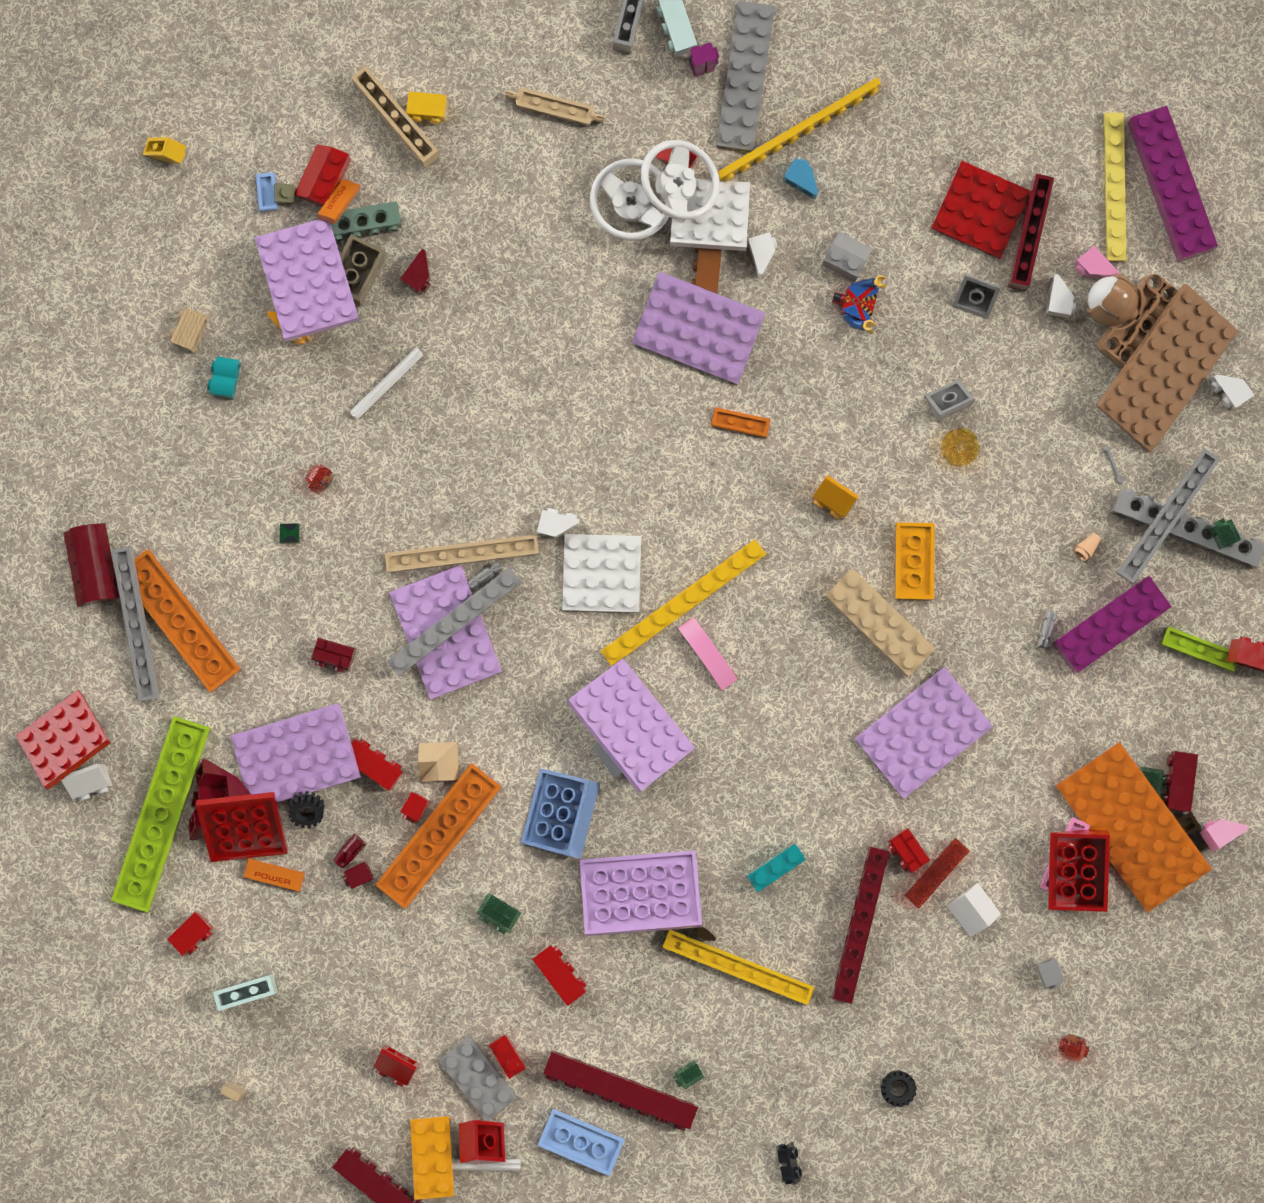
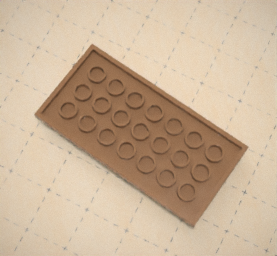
M1183 284L1096 404V407L1145 450L1152 452L1238 333V330L1188 284Z

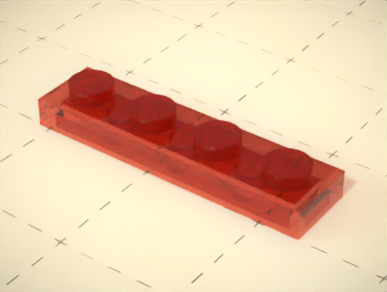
M954 838L904 896L919 909L970 850L958 839Z

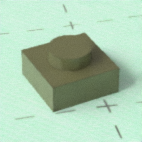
M275 183L274 203L293 205L295 203L294 185Z

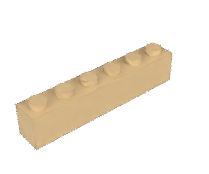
M366 66L351 77L354 86L425 169L440 157L436 147Z

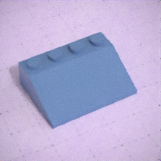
M540 768L521 843L581 859L600 783Z

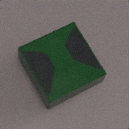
M280 524V543H300V524Z

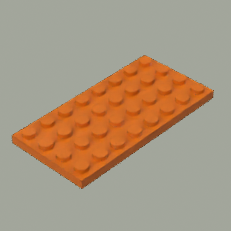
M1120 741L1056 785L1078 818L1090 825L1088 830L1109 831V861L1147 913L1212 870V867Z

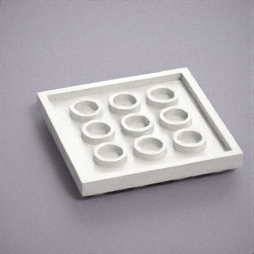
M695 179L696 189L694 194L687 200V212L696 211L707 203L712 192V180ZM722 180L720 181L717 201L710 211L699 218L691 220L672 218L670 246L746 251L750 182L728 181L725 183Z
M565 534L562 610L639 613L641 536Z

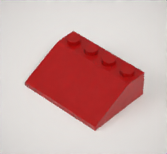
M1108 830L1050 832L1048 910L1108 912L1110 834Z

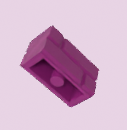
M710 42L702 44V47L696 46L690 50L689 62L695 77L704 75V72L707 74L715 71L716 65L719 64L718 50L716 47L713 48Z

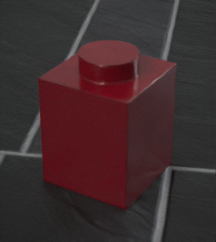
M367 861L345 870V875L343 876L346 886H350L351 889L374 879Z

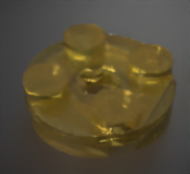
M966 428L951 430L942 440L941 453L951 465L966 466L972 463L979 454L980 445L977 440L978 438L971 430ZM962 442L965 451L961 450L958 452L955 445Z

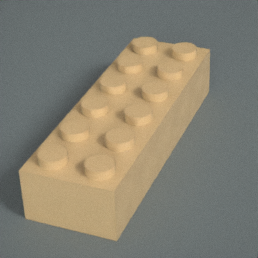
M853 568L824 597L906 678L935 650Z

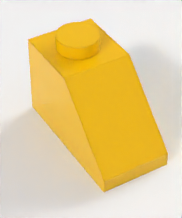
M169 137L148 138L143 156L171 164H181L185 157L186 146Z

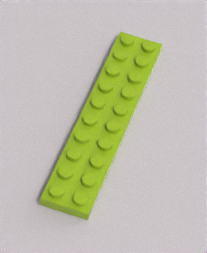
M173 716L111 901L147 913L150 911L211 730L210 727Z

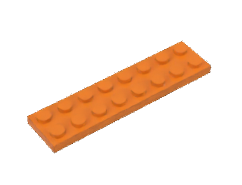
M150 549L136 557L135 565L143 606L207 690L212 693L242 669Z
M471 763L375 886L406 909L502 786Z

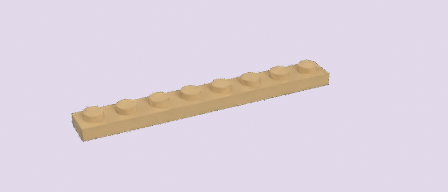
M536 534L385 553L387 573L537 555L539 554Z

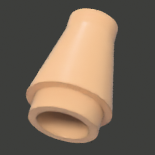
M1092 533L1088 538L1075 546L1074 554L1082 561L1091 559L1101 538L1097 534Z

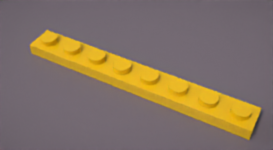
M673 930L668 931L662 947L808 1005L814 990L812 985Z

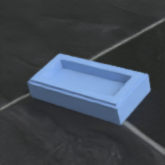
M274 172L256 174L259 212L278 210V203H274V184L276 183Z

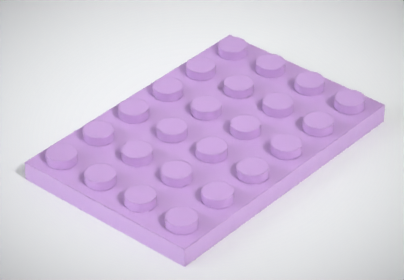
M318 219L255 237L285 342L359 321L329 222Z
M659 271L632 343L738 384L766 313Z
M461 565L389 592L409 644L472 596ZM481 615L417 663L430 700L502 672Z
M621 659L566 701L638 793L695 749L693 744L624 659Z
M943 667L857 736L855 740L904 799L993 726L948 670Z
M340 703L231 735L244 786L251 794L275 792L277 803L291 799L295 794L298 796L299 792H302L304 795L305 791L311 793L361 778Z
M695 850L580 860L585 937L702 927Z

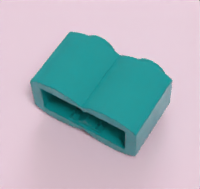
M217 356L216 360L212 361L211 372H213L212 379L208 380L207 390H210L211 396L234 400L241 367L240 360Z

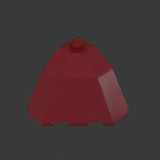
M202 759L196 773L198 792H193L191 806H194L195 809L188 823L189 839L192 841L204 838L196 809V800L251 794L238 777L207 759Z

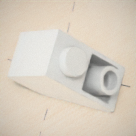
M1216 375L1210 379L1212 382L1210 385L1214 392L1224 391L1221 395L1223 398L1221 401L1231 411L1254 396L1243 379Z
M547 508V511L542 510L537 534L556 539L578 526L580 519L575 514L566 513V515L558 514V510Z

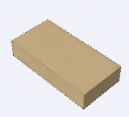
M229 1082L223 1086L220 1093L238 1102L244 1098L247 1090Z

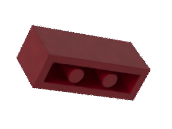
M1171 751V755H1168L1167 766H1169V774H1166L1164 779V785H1167L1166 793H1163L1162 800L1169 810L1191 812L1198 754Z

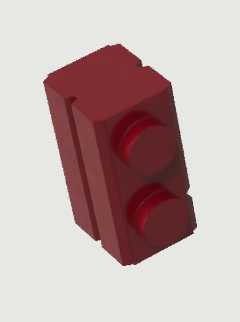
M318 637L311 660L316 661L315 665L326 668L327 665L334 666V671L345 673V670H351L357 649Z

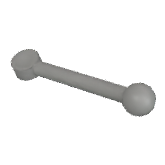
M1105 446L1103 451L1107 454L1117 476L1116 481L1122 483L1124 477L1119 474L1110 453V447Z

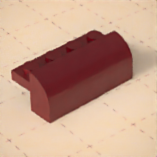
M106 523L76 526L70 528V531L63 533L77 607L109 602L120 598Z

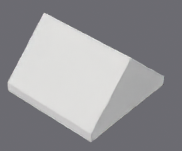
M978 883L947 905L969 937L989 927L1001 915Z

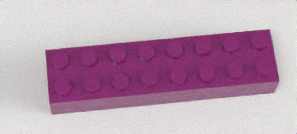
M1166 105L1131 117L1127 124L1177 262L1179 263L1214 251L1218 244L1168 106Z

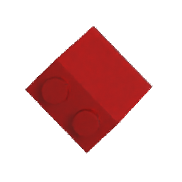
M385 1045L373 1068L377 1069V1074L383 1077L388 1075L394 1079L393 1082L403 1087L404 1085H409L420 1063Z
M472 1120L459 1124L461 1164L477 1165L506 1162L503 1122Z

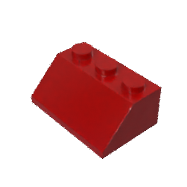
M317 144L294 196L323 207L342 181L351 162L350 155L332 146Z

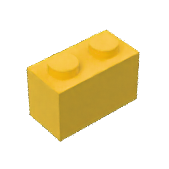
M408 92L406 113L413 122H422V120H429L432 124H440L441 121L445 122L446 95Z

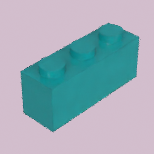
M794 843L746 876L755 890L759 892L804 862L806 858L796 843Z

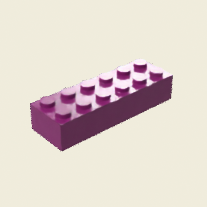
M1147 576L1052 642V644L1072 672L1076 674L1172 606L1152 578Z

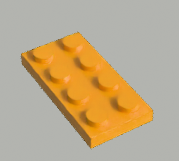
M896 522L895 599L934 600L935 523Z
M450 1116L411 1119L414 1200L455 1197Z

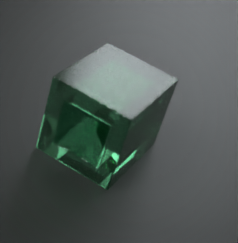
M1224 518L1213 523L1215 527L1209 529L1219 550L1241 540L1232 519L1225 521Z
M694 1059L675 1070L676 1076L673 1077L678 1087L683 1086L684 1089L705 1078Z

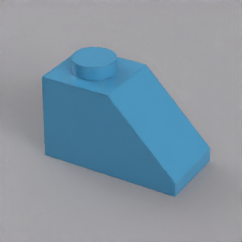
M795 157L784 175L783 181L815 200L818 190L812 167L809 166L810 164L802 158L799 160Z

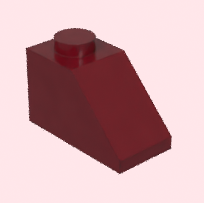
M423 248L400 278L404 285L418 295L422 292L426 293L431 286V283H429L431 278L427 254Z

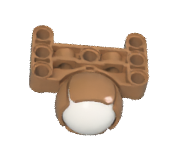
M1118 273L1098 280L1090 289L1086 311L1095 322L1109 326V329L1105 331L1097 343L1099 352L1122 369L1178 290L1157 274L1142 277L1136 287L1129 278ZM1150 279L1153 281L1152 288L1149 286ZM1164 291L1168 294L1167 299L1163 296ZM1143 321H1145L1147 325L1146 330H1144L1142 327ZM1107 341H1110L1111 343L1110 350L1106 346ZM1122 352H1124L1126 355L1124 361L1121 358Z

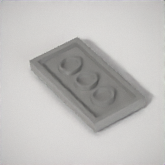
M470 1036L466 1037L438 1060L485 1121H489L517 1098L516 1094Z

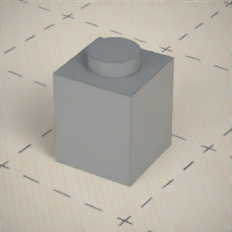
M1051 958L1035 964L1043 987H1049L1051 990L1060 987V983L1065 981L1057 959Z

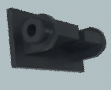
M793 1142L787 1145L779 1144L778 1149H776L779 1163L786 1162L787 1165L780 1167L782 1181H785V1185L792 1183L795 1185L802 1178L801 1167L797 1164L798 1150L794 1147Z

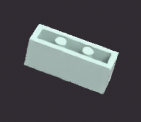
M658 0L656 11L658 17L663 18L664 24H662L664 35L668 34L670 41L667 43L670 52H674L675 57L690 53L691 48L697 46V42L683 1Z
M270 974L213 992L217 1009L221 1011L278 993L274 976Z

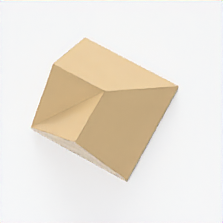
M458 742L419 743L418 766L420 782L459 779Z

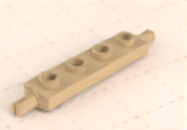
M522 87L518 93L506 90L505 98L516 100V107L586 126H589L592 120L603 123L605 115L594 113V106Z

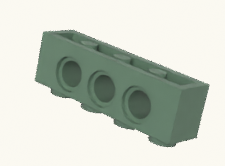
M397 201L345 210L336 224L330 223L336 242L342 241L344 237H350L351 234L360 238L362 234L368 233L369 236H375L380 234L379 231L387 230V232L392 233L398 231V228H402ZM380 216L386 217L383 223H377L376 221ZM365 219L367 224L363 227L358 226V222ZM342 223L349 224L345 230L339 229V226Z

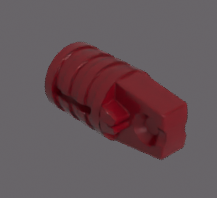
M354 833L340 848L333 861L339 867L344 868L367 845L366 842Z

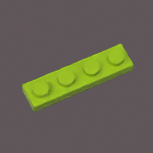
M1166 627L1160 645L1228 671H1235L1237 664L1227 662L1229 649L1172 627Z

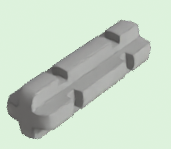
M495 562L491 565V568H486L476 575L475 579L469 580L468 585L470 588L475 590L480 584H484L494 577L495 573H500L503 570L501 565Z
M1047 611L1045 616L1046 621H1044L1040 635L1042 637L1039 638L1038 646L1042 648H1048L1050 644L1049 638L1052 636L1055 625L1054 621L1057 618V613L1054 611Z

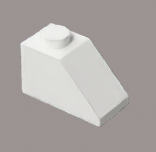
M770 232L748 238L747 243L758 278L763 276L775 254V248H777L776 239L771 237Z
M1054 274L1051 280L1046 315L1069 318L1071 314H1074L1076 303L1073 302L1074 296L1058 274Z

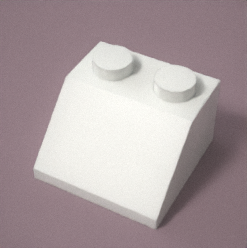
M94 764L72 772L61 780L71 798L78 799L79 802L89 799L90 794L97 792V795L106 793L108 788L112 787L105 764Z

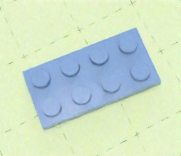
M553 1108L537 1146L610 1176L625 1138Z

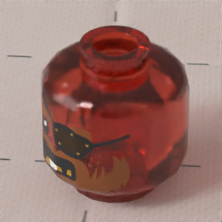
M322 464L319 466L314 465L305 476V481L308 483L306 487L314 493L317 490L324 492L333 481L331 475L333 472Z
M1068 1034L1066 1037L1061 1038L1059 1052H1061L1064 1059L1079 1062L1083 1057H1087L1089 1046H1086L1085 1038Z

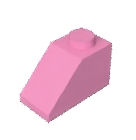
M1092 246L1074 264L1078 274L1081 276L1085 275L1086 278L1102 279L1110 277L1115 273L1119 274L1116 268L1095 246Z
M1212 819L1203 825L1205 829L1199 833L1210 850L1214 852L1249 830L1247 825L1223 819L1216 822Z

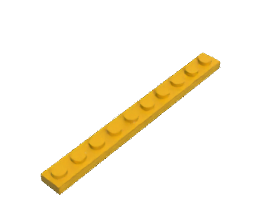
M876 77L718 171L719 180H723L725 183L735 178L734 175L736 173L748 171L751 168V164L755 162L759 164L767 159L766 156L768 154L780 152L783 149L782 146L787 143L790 145L799 140V136L804 133L805 135L812 133L815 130L814 127L819 124L822 126L831 121L832 116L836 114L840 116L847 111L846 108L853 105L855 107L861 104L864 97L868 95L873 97L879 92L878 89L881 86L879 78Z
M754 539L601 650V653L612 667L766 555L765 551Z

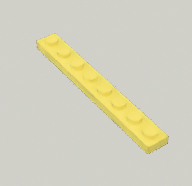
M1105 113L1106 259L1109 262H1125L1124 113Z

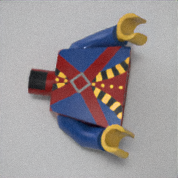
M883 275L852 283L851 286L847 287L846 294L834 292L832 303L842 305L840 315H843V319L851 328L866 330L869 334L874 333L869 328L873 325L877 326L871 320L879 290L876 287L879 286L883 289L887 287V285L881 284L882 280L887 279Z

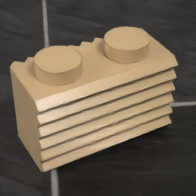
M185 307L184 311L181 310L178 315L177 321L179 323L177 327L173 328L170 333V342L194 353L209 318L205 314Z

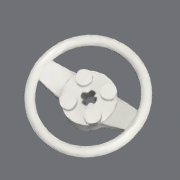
M669 140L653 147L644 158L641 167V182L644 192L650 202L663 214L674 219L691 220L706 214L716 203L720 190L718 171L710 157L699 147L686 141ZM673 148L668 165L657 177L655 184L656 192L660 193L661 197L665 199L664 202L667 203V207L653 193L648 173L653 158L659 152ZM689 151L697 155L705 163L712 178V192L709 200L703 207L692 212H687V200L695 192L696 180L694 171L688 168Z
M622 159L611 163L598 174L591 187L590 208L593 217L605 232L623 240L647 238L660 230L669 218V216L661 214L650 204L643 186L631 181L624 183L611 173L616 169L627 166L642 167L644 160ZM650 164L649 171L658 177L662 171L653 164ZM600 186L612 200L614 212L619 219L625 222L639 221L650 226V228L641 232L627 233L611 227L599 212L597 195ZM634 199L636 205L631 204L628 206L627 200Z

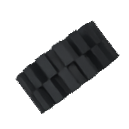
M305 791L304 795L302 792H299L298 796L295 794L290 801L288 816L291 818L290 821L292 823L295 822L297 827L301 824V828H304L305 825H307L308 829L311 828V825L316 827L317 823L320 824L323 819L324 801L323 799L320 800L321 797L319 795L315 797L314 792L311 795L308 794L309 791ZM303 806L311 807L314 810V812L308 814L303 813L299 810V808Z
M900 1070L891 1071L882 1079L880 1086L881 1094L886 1102L894 1107L907 1106L910 1102H913V1098L917 1094L916 1082L906 1072ZM896 1081H901L906 1086V1091L902 1096H895L891 1092V1086Z

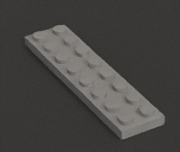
M738 0L716 147L749 152L754 150L775 6Z

